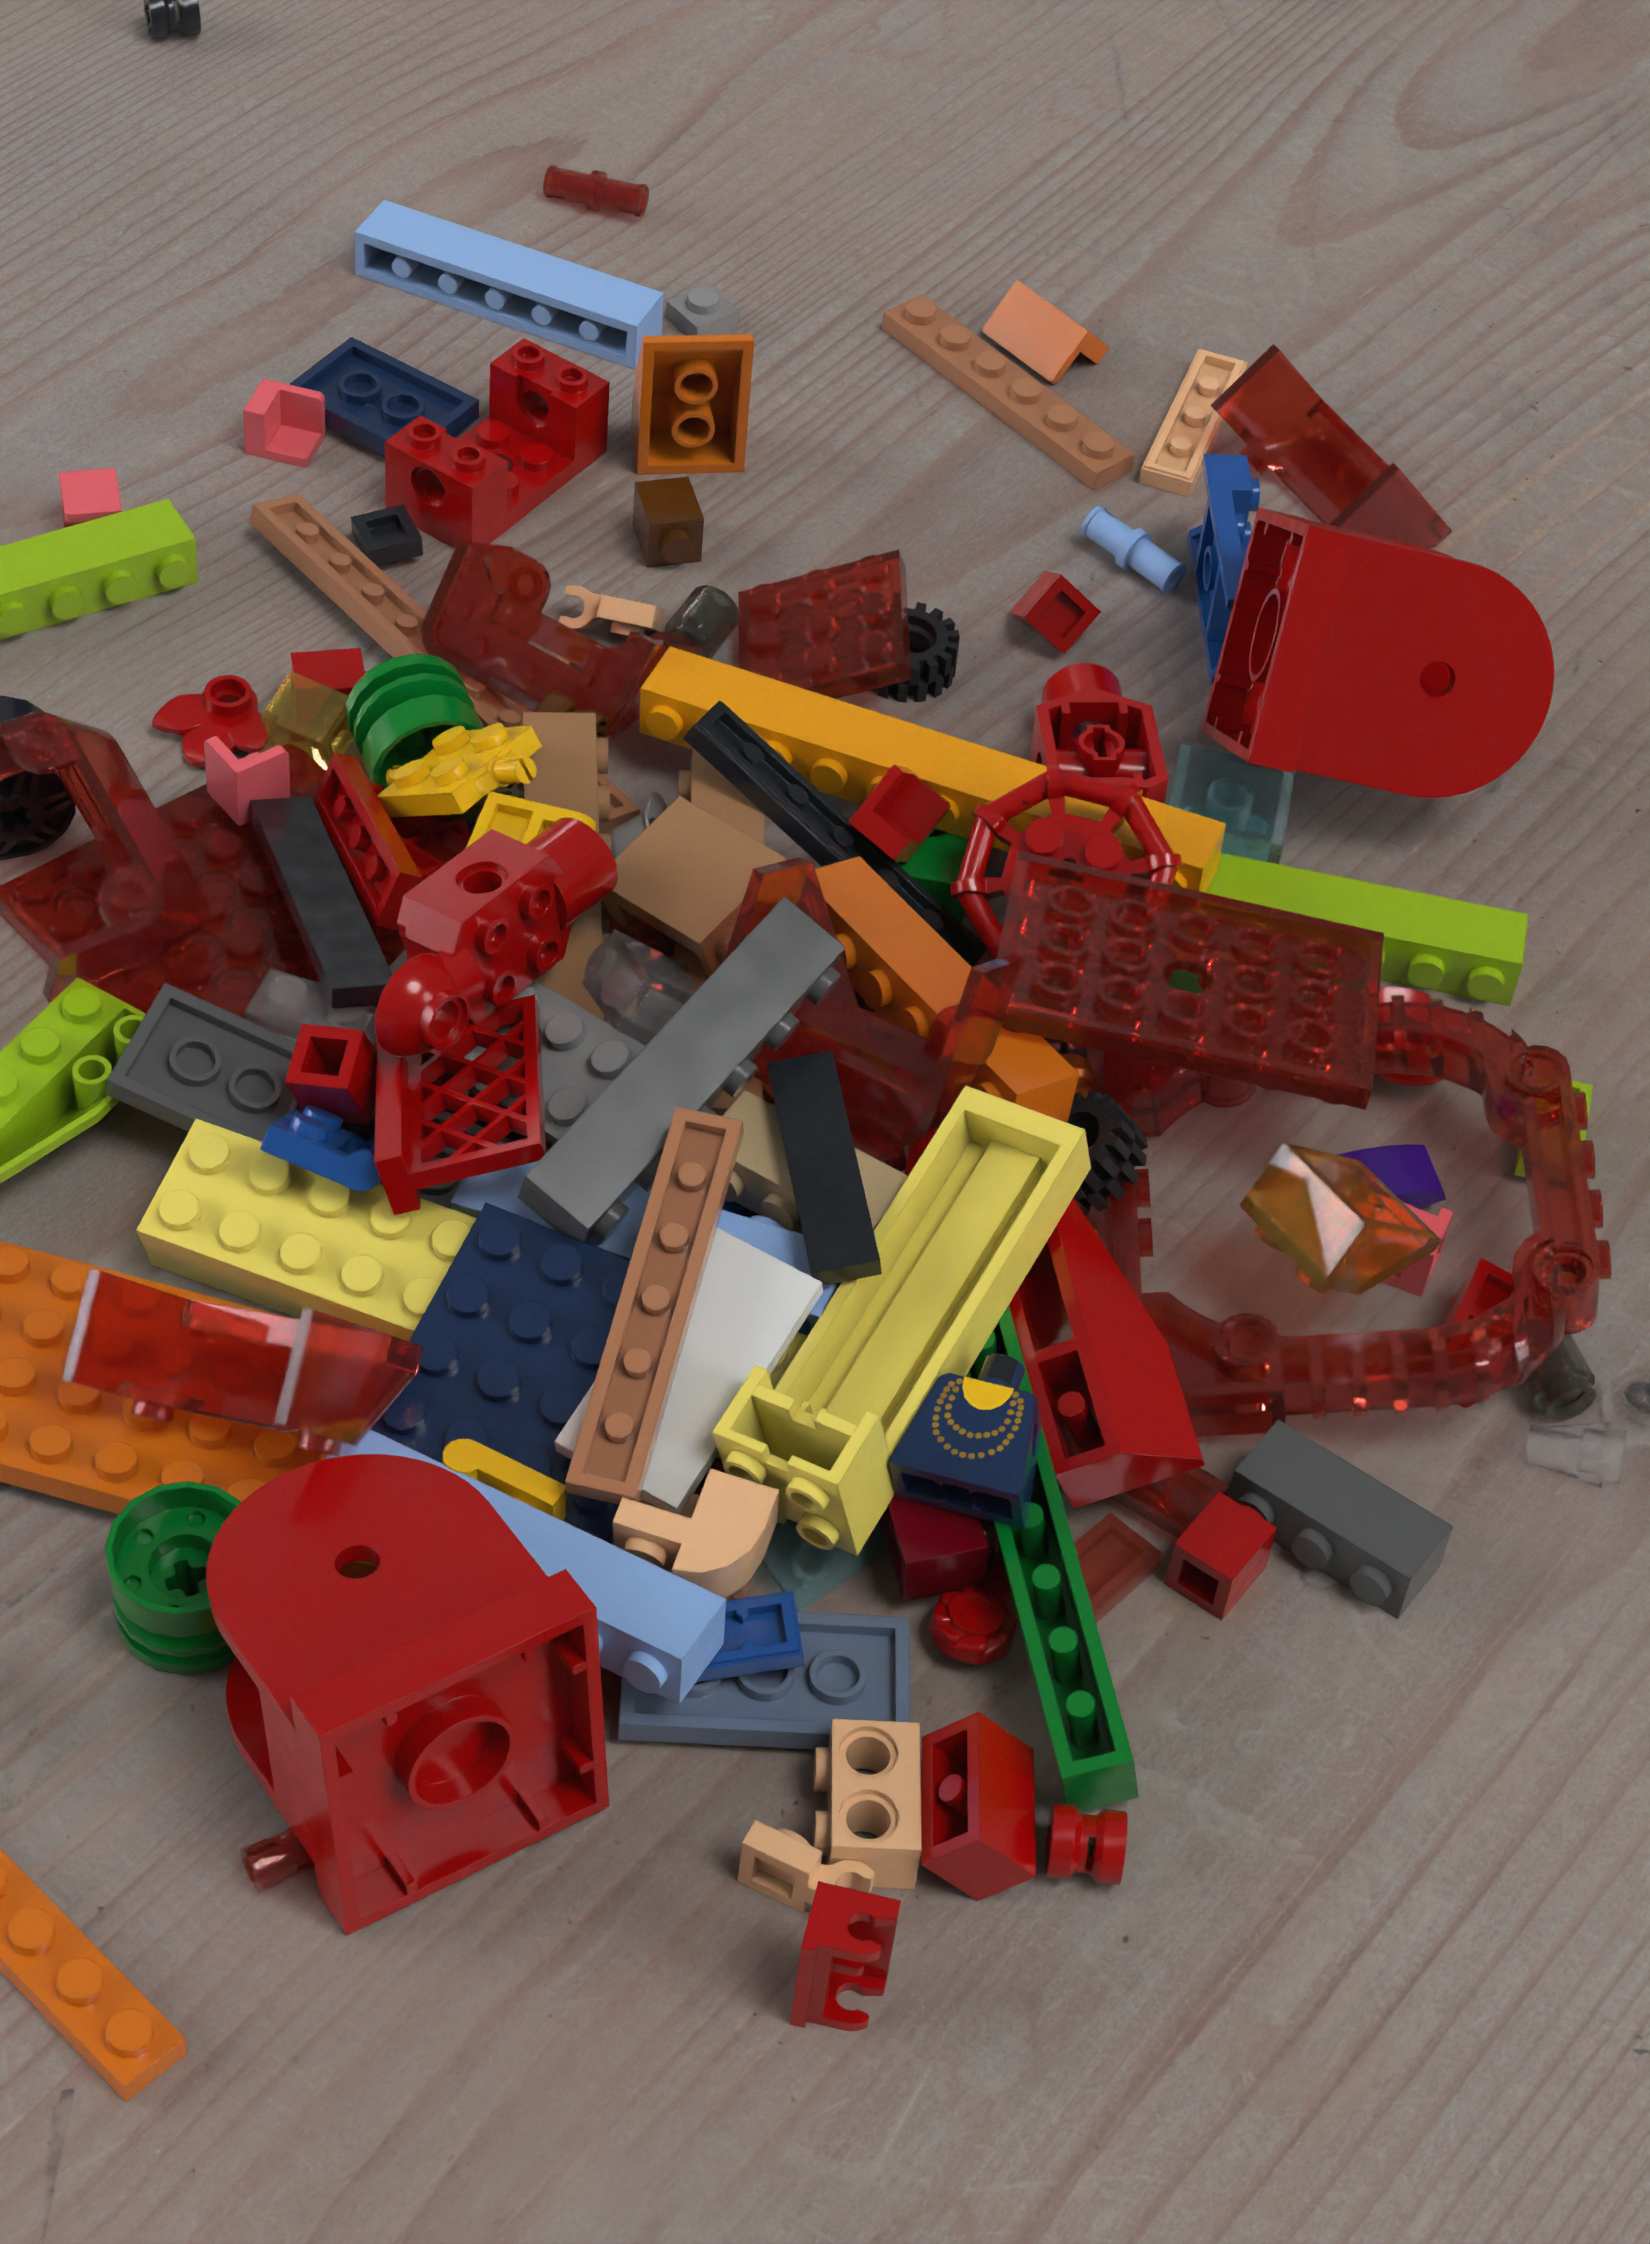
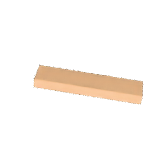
M1198 349L1141 467L1138 483L1190 497L1203 469V454H1210L1243 383L1248 362Z

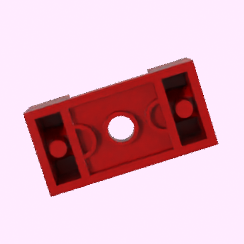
M523 338L490 363L489 416L459 439L447 434L446 428L420 415L385 441V508L404 504L417 529L471 558L607 452L610 382Z

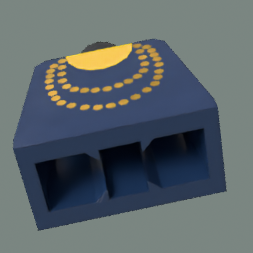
M989 1354L986 1356L978 1380L952 1373L944 1374L937 1379L893 1452L889 1462L897 1497L1025 1529L1040 1444L1041 1419L1037 1397L1030 1392L1019 1390L1025 1374V1368L1018 1360L1004 1354Z

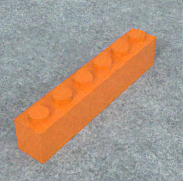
M860 856L798 874L797 887L800 892V899L795 906L845 946L835 970L864 999L866 1004L888 1023L902 1041L910 1046L926 1062L942 1082L947 1084L958 1096L966 1085L1068 1123L1079 1073Z

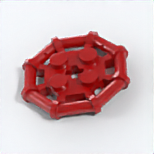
M1059 764L1046 765L1047 771L986 805L979 803L972 811L975 820L957 881L950 884L951 898L959 900L991 956L989 964L998 971L1006 967L1073 985V991L1086 989V983L1147 949L1154 951L1162 942L1158 934L1176 872L1183 868L1180 854L1174 853L1141 798L1143 790L1134 783L1123 786L1060 770ZM1065 796L1109 807L1101 822L1066 813ZM1048 799L1052 815L1032 821L1027 829L1020 833L1008 822L1013 817ZM1125 821L1129 824L1147 856L1131 861L1126 857L1119 840L1113 835ZM996 837L999 841L1010 846L1001 878L983 877ZM1065 863L1074 864L1076 873L1084 876L1082 884H1071L1067 893L1056 891L1057 882L1049 877L1052 870L1061 869ZM1131 879H1148L1138 917L1122 910ZM1005 896L1020 923L1006 934L987 900ZM1112 924L1123 933L1120 937L1084 956L1081 942L1089 938L1090 933L1103 926L1105 929ZM1032 934L1067 943V958L1025 947Z

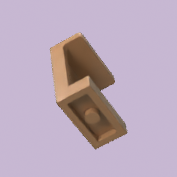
M679 796L615 859L618 870L617 885L612 892L603 898L613 920L630 929L641 919L696 953L706 975L711 976L784 896L795 905L800 899V892L786 857Z

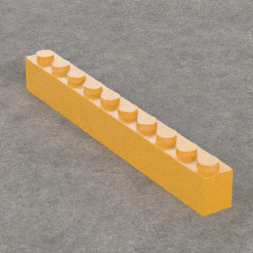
M669 646L640 690L639 733L692 750V746L683 737L720 700L818 791L860 805L863 804L893 765L907 767L951 805L950 810L935 829L968 840L975 820L972 811L979 803L986 805L1047 771L1045 765ZM1065 796L1066 813L1101 822L1109 807ZM1141 796L1174 853L1180 854L1183 868L1176 872L1167 904L1195 913L1218 869L1226 823ZM1048 799L1013 817L1008 822L1020 833L1027 829L1032 821L1052 815ZM1125 821L1113 835L1119 840L1126 857L1131 861L1147 856L1129 824ZM995 837L992 847L1009 853L1010 846ZM1065 863L1061 870L1078 875L1074 864ZM1131 879L1128 892L1144 896L1148 879Z

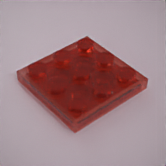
M899 549L880 555H869L850 563L827 569L813 570L805 575L771 584H761L752 589L738 592L740 669L834 699L911 680L906 567Z

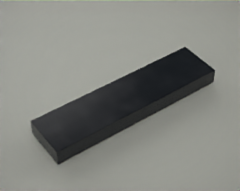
M833 1051L767 1062L771 1090L811 1277L821 1281L824 1286L881 1275L880 1257Z

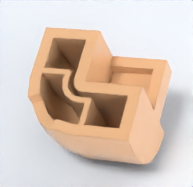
M710 1468L701 1494L693 1493L680 1515L663 1510L641 1497L639 1502L622 1497L612 1522L614 1546L725 1599L729 1598L743 1589L765 1556L778 1521L779 1490Z

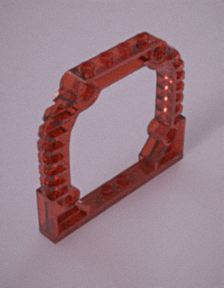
M1252 995L1101 1005L1105 1094L1113 1097L1143 1131L1142 1135L1144 1137L1160 1136L1176 1120L1204 1102L1221 1108L1239 1106L1250 1100L1256 1092L1257 1084L1397 1073L1440 1077L1480 1094L1483 1101L1484 1115L1490 1129L1503 1141L1522 1149L1534 1234L1526 1238L1514 1253L1512 1291L1508 1298L1474 1319L1433 1328L1309 1336L1279 1335L1277 1327L1269 1319L1258 1314L1242 1313L1230 1316L1222 1322H1217L1188 1307L1169 1292L1143 1293L1141 1257H1154L1151 1218H1139L1138 1208L1151 1207L1149 1170L1136 1169V1166H1134V1169L1140 1174L1135 1185L1126 1181L1121 1187L1127 1194L1119 1201L1113 1195H1110L1113 1260L1168 1343L1197 1437L1267 1433L1277 1420L1286 1424V1416L1312 1414L1313 1419H1326V1413L1353 1412V1417L1367 1416L1368 1411L1393 1409L1394 1415L1408 1414L1409 1408L1434 1407L1435 1412L1449 1411L1450 1405L1475 1401V1404L1478 1405L1489 1401L1490 1395L1502 1391L1513 1384L1515 1388L1529 1379V1374L1550 1354L1551 1357L1554 1356L1561 1345L1564 1335L1580 1333L1592 1326L1596 1320L1600 1280L1611 1279V1253L1608 1239H1596L1595 1229L1603 1228V1203L1600 1189L1589 1190L1587 1179H1595V1153L1593 1141L1581 1140L1580 1130H1587L1586 1095L1585 1092L1573 1091L1570 1066L1566 1057L1558 1050L1542 1045L1527 1046L1523 1038L1512 1028L1510 1029V1036H1508L1496 1026L1485 1021L1483 1012L1472 1007L1468 1008V1013L1446 1007L1443 1004V999L1429 997V1003L1405 1002L1404 995H1391L1390 1002L1370 1004L1366 1003V997L1353 998L1352 1005L1329 1006L1328 1000H1315V1007L1291 1009L1290 1002L1277 1003V1010L1254 1012Z

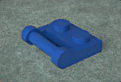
M306 1105L304 1112L294 1109L271 1123L260 1147V1150L353 1190H370L381 1181L374 1162L375 1136L368 1140L342 1129L343 1119L316 1106Z

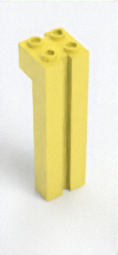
M965 1085L874 1230L882 1274L841 1282L775 1389L773 1390L768 1370L755 1365L712 1432L725 1473L779 1490L777 1522L785 1524L787 1519L797 1522L796 1530L799 1535L818 1548L831 1550L835 1546L858 1556L896 1493L889 1462L899 1442L940 1376L952 1373L966 1377L1089 1173L1091 1164L1085 1129Z

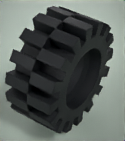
M897 601L896 609H892L888 602L879 605L878 613L871 609L866 613L865 620L861 619L858 626L854 663L858 679L864 678L863 686L869 691L879 686L878 696L887 699L890 693L897 694V702L907 703V695H914L916 702L926 701L927 692L934 698L942 694L943 687L948 689L951 686L953 677H955L960 635L959 630H954V621L951 618L942 620L943 611L936 607L930 613H927V604L917 602L915 609L907 608V601ZM897 650H910L917 653H904Z
M1089 1091L1087 1098L1080 1092L1075 1093L1068 1119L1069 1124L1085 1129L1088 1148L1093 1146L1089 1150L1091 1169L1073 1197L1085 1216L1089 1215L1091 1204L1100 1212L1109 1207L1106 1199L1109 1196L1113 1195L1119 1201L1127 1193L1121 1186L1126 1181L1135 1185L1140 1174L1134 1169V1166H1145L1147 1155L1142 1151L1148 1148L1147 1139L1142 1135L1143 1131L1113 1097L1108 1094L1102 1096L1098 1091Z

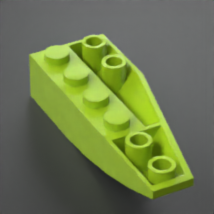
M77 977L0 1051V1184L98 1123L120 1101L105 1094L106 1082L146 1013Z

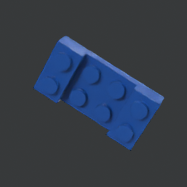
M1203 454L1202 466L1208 496L1203 524L1190 530L1187 538L1211 685L1215 677L1251 536V524L1247 521L1249 511L1256 512L1260 500L1259 479L1251 478L1247 455Z

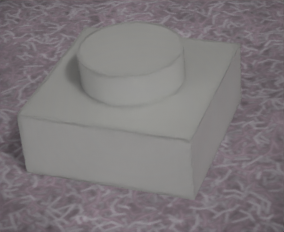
M707 284L667 300L665 318L685 335H721L738 328L739 310Z

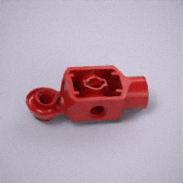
M1092 663L1073 664L1052 675L1043 688L1041 695L1042 704L1036 706L1030 761L1045 766L1059 764L1060 770L1123 786L1134 783L1143 790L1142 797L1165 804L1168 775L1152 705L1123 697L1117 677L1109 669L1101 665ZM1065 871L1071 884H1082L1084 877ZM1127 892L1122 910L1128 908L1132 900L1141 895Z
M568 817L558 819L526 844L491 829L403 896L397 925L399 936L407 951V961L390 977L380 995L375 1013V1035L383 1050L394 1056L420 1055L433 1048L446 1050L461 1038L468 1021L479 1026L494 1014L497 1009L509 1003L516 995L545 972L552 969L555 964L565 957L572 922L612 892L617 885L618 870L615 859L609 847L597 832L587 824Z

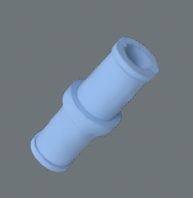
M1103 506L1093 508L1084 519L1080 530L1081 535L1085 538L1088 537L1115 556L1116 565L1123 570L1129 571L1133 569L1159 587L1160 591L1165 594L1166 592L1170 593L1183 579L1187 568L1186 564L1182 561L1179 562L1152 543L1151 534L1142 528L1132 529L1109 513Z

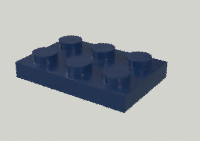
M350 337L289 384L322 392L325 396V426L384 456L385 441L420 415L446 428V433L453 437L479 418L478 399L353 337Z

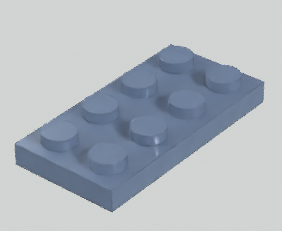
M796 1611L804 1653V1666L696 1682L680 1705L656 1693L642 1692L621 1676L618 1740L815 1749V1747L828 1748L832 1719L910 1722L909 1617Z

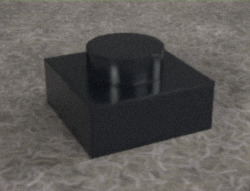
M404 504L351 517L352 535L361 552L376 566L393 564L401 560L423 555L422 537Z

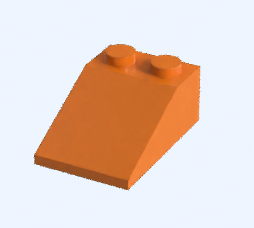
M753 334L642 337L633 387L631 440L637 475L744 472L754 352Z

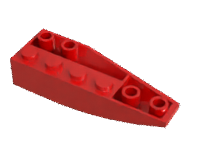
M1073 1198L1011 1300L1009 1309L1033 1395L1038 1399L1041 1425L1055 1476L1075 1509L1205 1466V1462L1168 1343Z

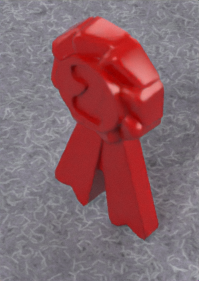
M999 1551L992 1566H987L985 1584L973 1587L967 1586L954 1592H945L940 1595L938 1602L934 1606L928 1625V1632L940 1650L951 1658L974 1665L987 1664L1006 1657L1011 1649L1017 1619L1010 1613L1005 1604V1601L1010 1596Z

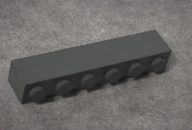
M784 896L526 1174L517 1198L558 1232L573 1237L582 1243H587L594 1234L605 1240L628 1214L630 1209L623 1202L638 1186L646 1192L652 1189L676 1106L716 1115L710 1109V1106L724 1091L734 1098L758 1070L759 1067L752 1060L767 1045L774 1052L777 1051L798 1027L800 1020L794 1014L807 1000L811 1001L815 1006L819 1005L838 983L842 975L835 970V967L845 946Z

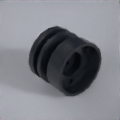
M0 696V860H7L34 854L49 847L67 831L76 814V795L69 781L67 768L62 762V753L54 728L45 712L27 700Z

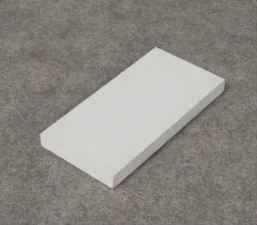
M718 1227L640 1496L642 1499L663 1510L679 1515L719 1454L712 1432L751 1370L757 1365L767 1369L769 1375L771 1374L823 1293L821 1281ZM594 1383L554 1441L556 1451L571 1460Z

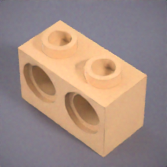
M832 1719L828 1748L815 1747L813 1792H826V1811H814L812 1847L823 1851L822 1856H826V1865L842 1860H856L866 1864L875 1873L873 1883L875 1888L915 1889L922 1851L920 1723ZM855 1769H869L877 1774H862L855 1771ZM869 1832L876 1835L878 1838L865 1839L855 1835L854 1833Z

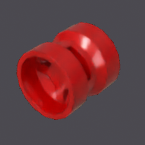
M1052 1803L1045 1847V1877L1068 1880L1075 1873L1090 1875L1099 1884L1119 1886L1126 1854L1127 1812L1103 1809L1097 1815L1082 1814L1075 1805ZM1089 1836L1091 1837L1090 1853L1087 1852Z

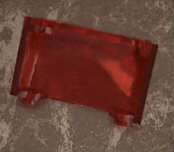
M458 541L421 628L422 643L430 655L442 658L455 666L458 672L533 712H537L544 699L556 690L572 698L576 709L585 711L592 708L608 716L610 719V726L606 737L608 740L618 736L640 719L641 687L669 646L696 655H700L704 648L680 634L668 631L657 632L649 637L640 632L630 631L626 642L621 646L613 648L603 646L542 613L549 597L551 582L547 569L537 559L511 546Z

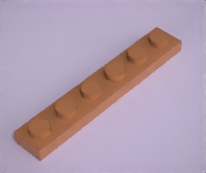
M923 294L884 312L882 330L1091 489L1096 490L1132 471L1135 453Z
M677 1106L675 1108L565 1480L567 1493L618 1505L622 1497L639 1502L743 1138V1120Z

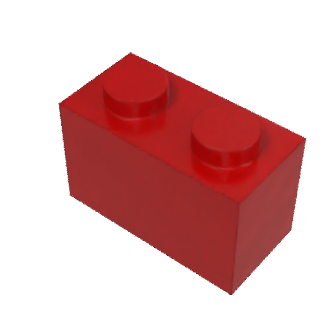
M976 1712L923 1736L921 1767V1865L977 1901L1036 1877L1034 1749L980 1712Z

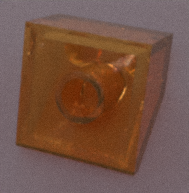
M1284 1142L1239 1205L1257 1224L1254 1230L1256 1235L1271 1248L1286 1253L1298 1265L1295 1269L1296 1276L1308 1287L1322 1294H1328L1330 1290L1359 1296L1434 1252L1442 1242L1360 1160Z

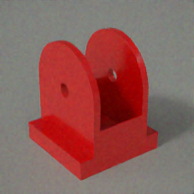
M1258 507L1201 732L1250 764L1294 773V770L1420 798H1442L1464 794L1494 781L1508 771L1526 753L1539 734L1551 704L1554 687V658L1551 642L1540 615L1529 599L1513 583L1488 568L1456 559L1429 548Z
M358 1454L334 1457L306 1464L272 1479L244 1499L222 1524L209 1552L206 1583L215 1624L235 1654L226 1683V1707L230 1731L242 1757L314 1862L319 1895L346 1936L609 1807L597 1608L566 1569L548 1577L490 1502L466 1480L437 1465L403 1456ZM354 1561H369L378 1566L375 1572L363 1578H348L339 1573L342 1567Z

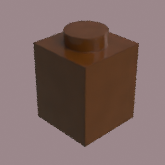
M689 476L635 482L633 528L647 568L701 562L704 517Z

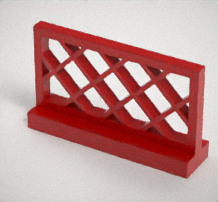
M334 752L313 799L314 805L331 842L375 925L398 931L397 919L403 896L466 849L472 834L460 814L389 818L377 796L388 786L370 782L357 758Z
M535 994L511 1000L506 1005L497 1009L494 1014L479 1026L468 1021L461 1038L446 1050L433 1048L420 1055L394 1056L383 1050L377 1040L374 1162L394 1216L420 1210L421 1189L537 1162L546 1154L540 1009ZM518 1023L505 1035L495 1032L501 1026ZM476 1046L486 1048L473 1061L463 1058ZM509 1056L520 1059L506 1071L496 1069ZM445 1072L455 1074L441 1087L431 1084ZM478 1082L488 1085L474 1098L463 1095ZM510 1093L521 1096L507 1109L496 1106ZM445 1109L456 1112L441 1125L431 1122ZM478 1120L489 1123L475 1136L463 1133ZM511 1131L527 1136L526 1139L497 1145ZM445 1147L457 1150L450 1157L430 1161Z

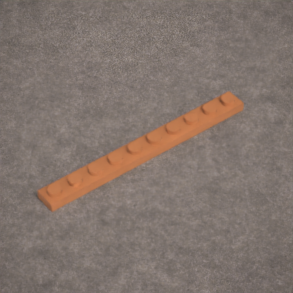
M295 494L253 504L250 524L392 657L418 653L438 656L455 666L484 728L495 723H502L504 727L522 726L523 712H535L301 495ZM598 774V785H609L610 818L609 822H599V833H609L614 827L638 816L641 809L603 774Z

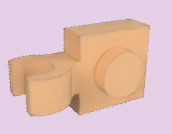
M570 585L565 589V594L580 597L584 602V611L579 617L560 616L559 623L573 630H583L590 627L595 621L602 619L612 622L611 633L643 639L645 629L661 632L665 610L658 606L594 594L590 590L578 585Z
M755 1820L742 1842L737 1882L804 1913L808 1905L813 1903L818 1881L870 1893L873 1889L875 1873L869 1866L856 1860H842L831 1865L821 1864L823 1851L812 1847L801 1835L788 1829L776 1830Z

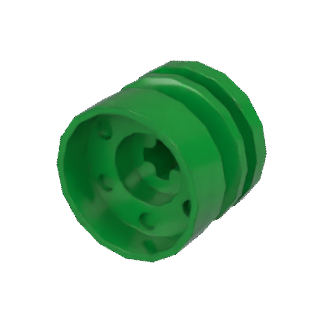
M415 653L393 657L371 668L353 686L346 701V723L354 737L356 747L363 756V764L370 781L384 786H388L386 782L388 769H393L392 766L394 765L403 766L413 760L422 759L434 749L432 741L444 731L457 726H464L466 730L484 728L455 666L438 656Z
M185 1481L159 1485L132 1499L113 1520L105 1543L107 1568L118 1634L133 1656L158 1671L180 1675L210 1672L230 1663L235 1656L217 1628L211 1612L206 1583V1568L209 1552L217 1533L241 1501L217 1486Z

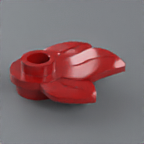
M234 675L218 676L210 680L202 694L176 696L160 708L152 720L153 729L184 736L182 740L184 758L190 765L199 768L205 767L204 741L217 736L231 752L238 748L242 751L255 753L257 751L260 752L266 746L271 736L269 720L258 712L256 693L245 679Z

